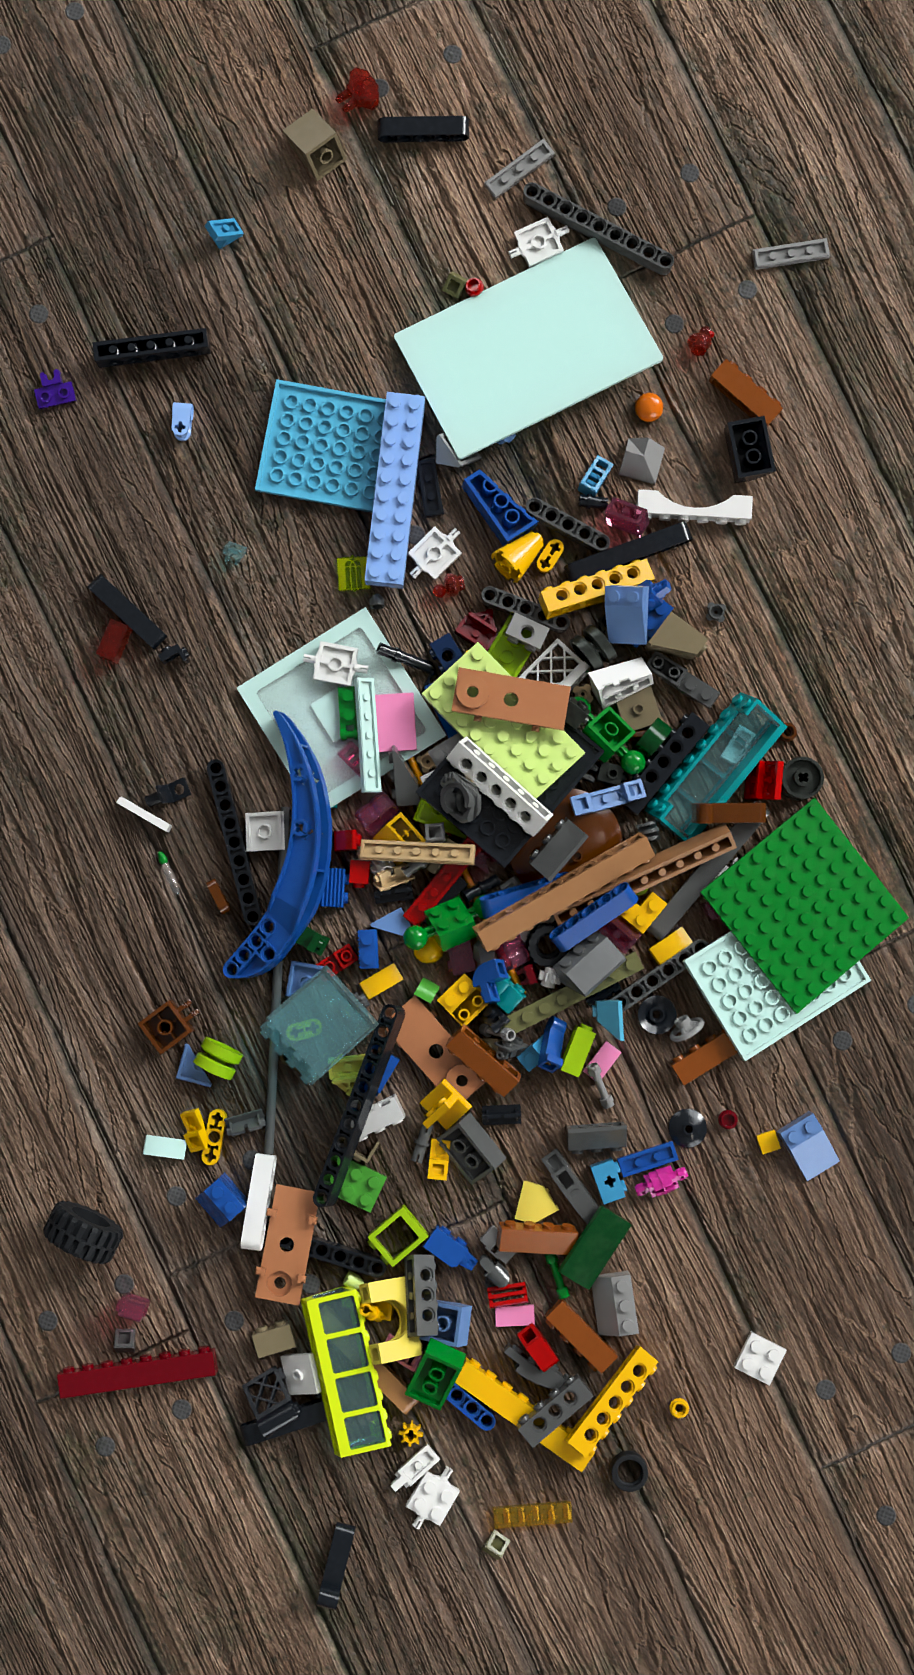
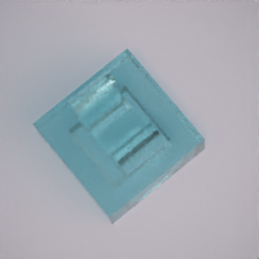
M229 541L224 546L222 553L226 555L225 562H228L230 557L235 558L234 565L237 566L246 554L247 547Z

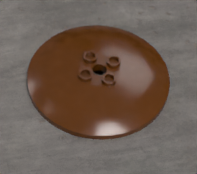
M573 788L553 811V816L534 837L532 836L510 861L512 869L520 882L524 884L544 878L529 863V856L536 848L540 849L543 845L542 840L547 834L551 835L556 830L554 826L560 819L564 820L567 817L589 837L559 873L570 872L623 842L619 823L611 809L575 816L569 798L587 792Z

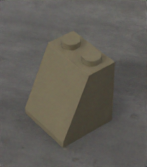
M314 109L308 111L283 130L288 144L317 181L347 160L337 133Z
M670 612L644 649L693 660L695 656L699 658L706 650L708 645L705 643L708 638L676 614Z

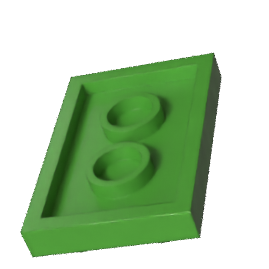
M339 1157L337 1158V1164H338V1165L340 1164V1158H339ZM352 1160L338 1198L371 1213L387 1176ZM331 1175L330 1182L333 1183L334 1179Z

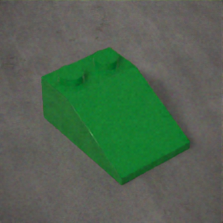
M430 1338L408 1384L405 1395L437 1410H441L462 1370L466 1354Z

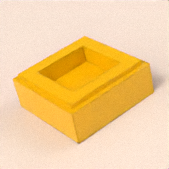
M774 1129L755 1135L762 1154L781 1149Z

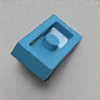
M235 218L212 220L205 224L210 237L219 249L244 234Z
M543 1034L516 1057L528 1072L538 1065Z

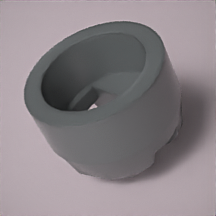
M380 594L372 595L369 600L370 608H384V598Z

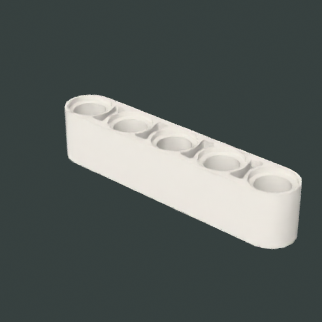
M259 1153L255 1155L241 1237V1249L261 1251L263 1248L268 1218L266 1212L270 1206L277 1160L276 1155Z

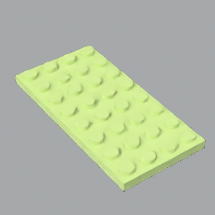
M477 642L422 693V696L462 738L467 736L537 799L574 765L585 752L562 730L540 727L539 732L531 731L532 725L482 717V721L478 722L474 721V715L451 711L459 667L511 676ZM470 687L467 689V694L470 697H476L478 690L475 687ZM509 693L504 697V702L507 706H515L518 703V698L515 694Z

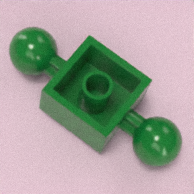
M581 696L574 697L577 701L581 700L586 703L591 712V705L586 698ZM610 706L604 709L597 717H594L589 712L588 717L590 719L587 721V726L582 732L605 751L599 759L605 764L614 754H617L622 758L621 767L626 773L636 775L642 772L646 763L643 754L636 750L629 751L624 746L636 732Z
M484 895L479 896L475 900L473 907L469 909L466 908L458 896L425 910L424 914L428 927L422 928L417 925L408 927L403 934L404 944L411 950H420L426 945L428 938L434 936L442 951H445L477 937L472 928L476 925L473 918L486 919L483 918L479 900Z

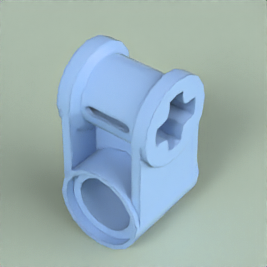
M173 403L171 427L175 438L179 441H186L191 436L194 414L193 404Z

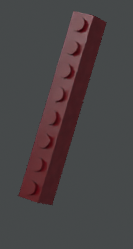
M209 1346L198 1347V1350L195 1351L182 1349L175 1354H171L170 1351L159 1353V1356L155 1357L147 1354L140 1356V1359L132 1360V1357L120 1359V1362L114 1363L113 1360L101 1362V1365L87 1363L83 1364L81 1368L67 1366L62 1368L57 1374L59 1395L61 1399L215 1376L218 1372L215 1348H210Z

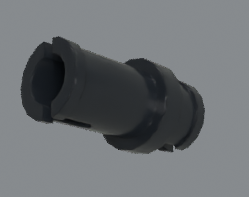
M580 494L578 507L607 510L609 499L607 497H595L592 494Z

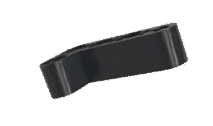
M341 1522L336 1523L317 1606L333 1610L337 1608L356 1526Z

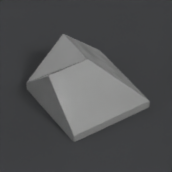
M445 433L439 434L436 438V464L461 467L482 458L476 452L464 459H458Z
M629 438L619 475L655 485L665 448L650 438Z

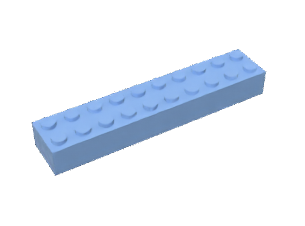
M387 392L364 580L365 585L403 589L425 396Z

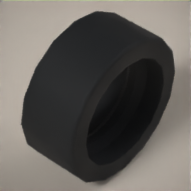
M626 1450L617 1454L611 1462V1476L619 1489L626 1492H634L645 1485L648 1479V1468L640 1454ZM625 1460H634L640 1466V1476L634 1482H624L618 1476V1467Z

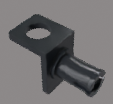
M180 778L169 784L155 786L157 792L145 796V802L149 807L160 802L162 804L174 803L190 796L191 792L186 779ZM178 784L184 787V792L181 795L175 792V787Z

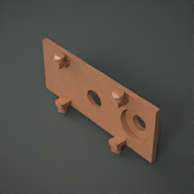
M459 667L451 711L474 715V721L478 722L482 721V717L532 725L531 731L539 732L540 727L564 731L571 687ZM470 687L477 688L478 695L470 697L467 694V689ZM512 693L517 696L518 703L515 706L510 707L505 704L504 697L507 694Z
M414 995L402 1006L405 1010V1018L395 1043L400 1048H403L433 1082L434 1087L446 1079L465 1099L469 1098L486 1081L480 1080L477 1073L471 1068L465 1067L461 1059L448 1051L446 1044L451 1035L435 1018L438 1014L434 1010L429 1011ZM434 1044H438L443 1048V1054L439 1058H433L429 1054V1048ZM460 1075L467 1077L468 1081L464 1086H459L456 1083V1079Z
M276 1184L272 1209L267 1208L266 1216H270L261 1267L256 1266L255 1274L259 1275L255 1298L300 1305L303 1284H305L307 1277L305 1273L314 1225L317 1224L318 1219L316 1217L318 1207L313 1202L314 1191ZM288 1237L293 1240L294 1247L291 1251H283L281 1249L280 1241L283 1238ZM282 1277L285 1279L286 1284L283 1288L275 1286L274 1281L276 1278Z

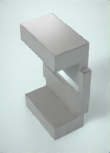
M492 1225L482 1235L480 1241L486 1245L485 1248L494 1257L501 1259L506 1264L516 1252H501L497 1250L493 1253L491 1251L496 1245L498 1232L497 1227Z

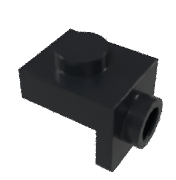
M178 644L163 648L160 651L161 654L158 655L164 665L178 656H181L186 664L190 663L187 659L190 655L186 648H181Z

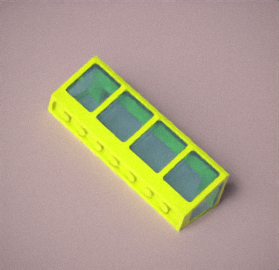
M341 1286L300 1299L311 1351L314 1354L334 1454L342 1458L391 1446L390 1439H392V1434L387 1427V1412L383 1408L381 1401L383 1400V1394L381 1389L378 1388V1373L371 1361L368 1343L370 1336L364 1326L366 1319L359 1311L361 1309V1296L359 1292L354 1288Z

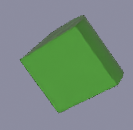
M423 977L414 995L431 1004L440 986Z

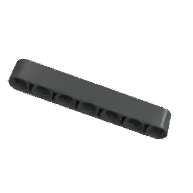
M704 940L692 941L687 947L651 969L608 1000H616L618 997H623L625 1005L622 1007V1012H624L686 969V966L679 962L681 954L684 953L690 957L696 953L695 945L697 943H702L704 947L708 943ZM667 964L672 967L670 975L663 973V967ZM651 975L657 979L654 986H649L647 983V978ZM635 986H638L641 990L638 997H633L631 994V990Z

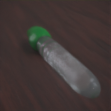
M159 851V863L162 865L172 891L179 895L180 889L167 863L168 859L163 852Z

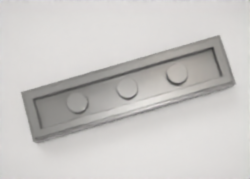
M542 139L484 182V186L496 200L554 157L555 152Z
M827 238L754 249L752 256L755 270L829 259L830 252Z

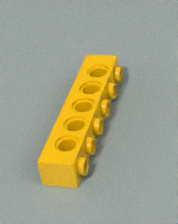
M637 559L625 566L617 565L609 571L601 570L595 573V575L589 577L582 576L573 582L565 581L554 588L551 586L546 587L540 592L538 600L547 620L604 602L605 586L607 585L637 586L645 580H651L653 583L655 577L647 559L641 561ZM627 575H633L635 578H629ZM610 580H615L617 584L611 583ZM593 585H596V586H598L600 589H598V590H597V589H594L592 586H593ZM574 591H580L582 595H577ZM557 596H561L565 600L561 601L557 599Z
M636 1345L564 1440L584 1457L591 1456L597 1448L596 1444L600 1439L603 1440L609 1433L608 1428L612 1423L615 1424L621 1417L620 1412L623 1408H627L632 1403V1396L635 1392H639L644 1387V1380L647 1376H651L656 1371L658 1361L641 1346ZM636 1365H639L641 1367V1372L639 1375L635 1376L633 1374V1368ZM624 1381L629 1383V1388L626 1391L621 1390V1384ZM612 1397L617 1398V1404L614 1407L609 1406V1400ZM599 1413L605 1414V1420L602 1423L597 1422ZM587 1429L593 1430V1436L590 1439H586L584 1436Z

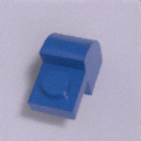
M492 959L484 962L474 972L473 987L481 988V997L487 1004L501 1002L496 983L509 978L504 960Z

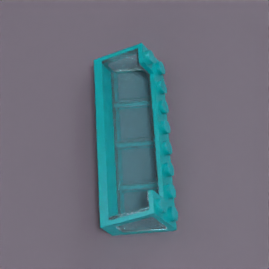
M742 692L734 696L728 708L721 712L715 724L709 727L706 735L696 743L693 751L686 755L683 763L673 771L667 783L663 784L658 794L648 802L644 811L682 842L700 834L708 825L692 823V803H726L787 728L758 698Z

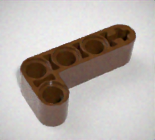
M692 803V823L766 822V803Z

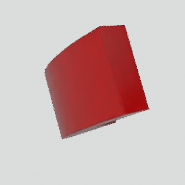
M348 943L316 965L326 967L320 974L327 981L358 961L359 958Z

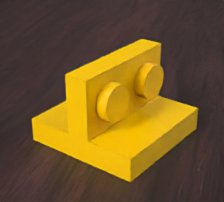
M444 1079L420 1102L428 1111L425 1114L427 1118L422 1124L428 1129L438 1121L448 1130L472 1105Z

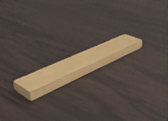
M361 839L359 858L361 860L474 865L476 846L472 844Z

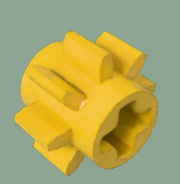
M411 1420L410 1424L403 1423L404 1430H399V1435H403L401 1443L406 1441L409 1443V1447L414 1442L419 1444L418 1437H423V1432L419 1431L421 1424L416 1426L413 1424V1420ZM409 1430H413V1437L409 1436Z

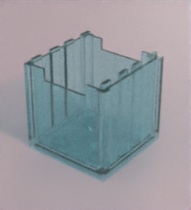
M325 965L266 1017L267 1021L260 1026L262 1030L260 1034L265 1039H271L276 1045L275 1051L280 1056L284 1054L288 1060L285 1062L291 1068L295 1067L302 1074L300 1079L306 1085L308 1083L312 1085L371 1033L379 1023L332 970Z

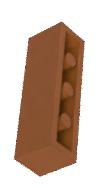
M725 359L710 376L709 382L750 418L765 416L768 428L783 409L781 403L777 399H772L768 396L767 391L752 382V378L746 373L743 374L733 361L729 362Z
M465 1024L448 1039L446 1044L448 1051L461 1059L465 1067L471 1068L477 1073L480 1080L486 1081L495 1093L505 1097L519 1083L522 1074L506 1060H499L496 1057L497 1052Z
M721 1028L722 1032L718 1035L714 1033L705 1038L706 1042L702 1045L695 1044L688 1049L689 1053L684 1056L679 1054L672 1059L673 1062L669 1065L682 1085L688 1084L738 1053L723 1028Z
M505 1220V1222H499L496 1245L501 1252L568 1255L578 1240L579 1233L576 1227L569 1223L554 1225L551 1222L535 1224L532 1221L517 1223L513 1220Z
M559 1299L545 1313L547 1319L545 1322L553 1330L556 1328L561 1333L559 1336L567 1344L570 1342L575 1347L573 1349L575 1353L581 1358L584 1356L589 1361L587 1364L593 1371L596 1372L598 1370L602 1374L618 1358L617 1353L563 1299Z

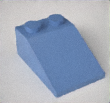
M605 586V615L608 641L610 643L647 645L649 586Z
M810 1111L776 1131L806 1181L840 1162L815 1115Z
M437 1300L438 1335L419 1337V1339L429 1341L430 1338H433L448 1346H466L472 1306Z

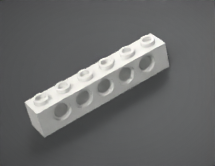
M467 736L459 741L446 757L454 768L460 770L466 779L475 783L483 794L491 798L497 807L502 808L510 819L516 821L526 833L533 837L553 816L546 807Z

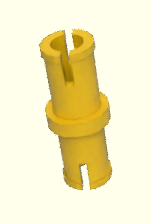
M368 1303L360 1306L363 1308V1310H359L360 1314L369 1321L381 1322L383 1320L381 1316L384 1317V1313L377 1306Z

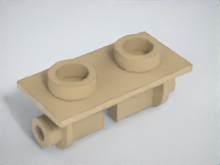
M404 862L392 867L393 874H391L390 869L377 872L373 876L375 881L373 885L380 892L387 891L399 884L408 883L410 880L415 879V876L406 877L401 869L407 865Z

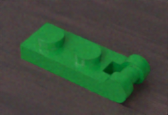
M338 687L341 741H345L347 738L358 740L355 687ZM354 725V730L347 731L346 726Z

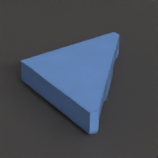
M401 907L370 924L371 927L401 936L411 926L410 922L403 917L404 911Z
M291 961L285 996L291 997L323 972L326 967Z
M186 1043L176 1079L211 1087L212 1083L204 1069L193 1062L196 1055L190 1045Z

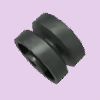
M592 624L583 630L584 637L576 635L570 640V645L577 656L590 666L591 671L602 669L604 667L603 661L610 663L617 657L614 648L607 638Z
M802 756L788 761L783 767L782 794L796 801L814 796L823 786V769L818 762L808 757ZM799 776L802 777V782H799Z

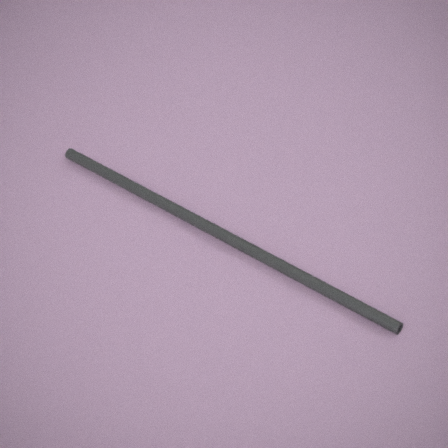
M281 807V811H284L285 850H279L277 880L285 861L289 843L290 807ZM283 960L273 968L264 1154H274Z

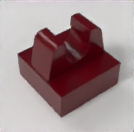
M533 963L517 971V975L525 974L526 979L520 982L521 985H532L540 981Z

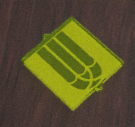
M351 555L350 557L337 558L339 591L353 590V592H356V590L370 589V585H365L364 581L367 556L354 557V555Z

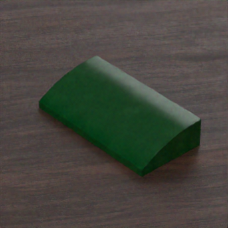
M600 1205L557 1271L590 1290L632 1224L620 1215Z

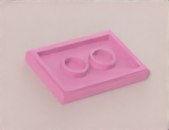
M414 693L375 695L379 753L392 752L393 745L396 746L398 751L417 750Z

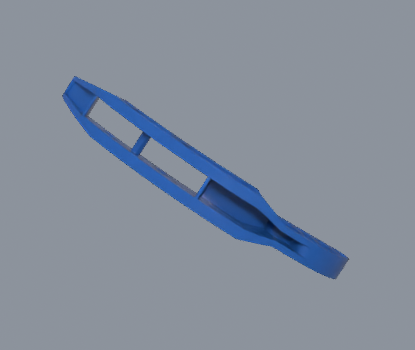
M277 710L273 712L285 745L291 778L292 822L285 861L271 894L267 911L250 935L224 964L223 974L227 978L257 977L272 970L283 960L316 914L329 873L332 851V818L325 779L318 760L303 734L285 713ZM299 769H300V772H301V777L298 776L299 773H298L297 771H298ZM299 824L303 825L302 831H299ZM271 923L273 924L272 931H270L269 929ZM260 937L261 944L258 946L257 939ZM273 950L274 957L271 959L270 952ZM246 952L249 953V957L247 960L245 958ZM234 966H236L237 969L235 974L233 973Z

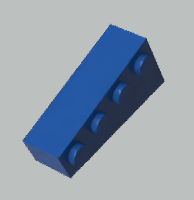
M480 469L464 479L461 487L502 546L535 529L539 521L534 517L532 518L522 506L516 504L511 499L512 497L498 488V485Z

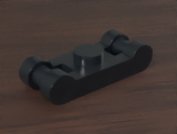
M488 1004L478 1014L496 1034L501 1031L500 1028L504 1024L507 1025L511 1021L495 1004Z

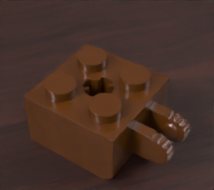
M169 1000L138 1023L160 1055L166 1053L195 1031L189 1021L200 1012L194 1010L187 1017L182 1013L184 1009L191 1006V1000H188L179 1008L173 1000ZM164 1022H165L166 1024H168V1023L170 1024V1027H169V1028H170V1031H169V1030H166V1031L163 1030V1027H165V1026L163 1025Z

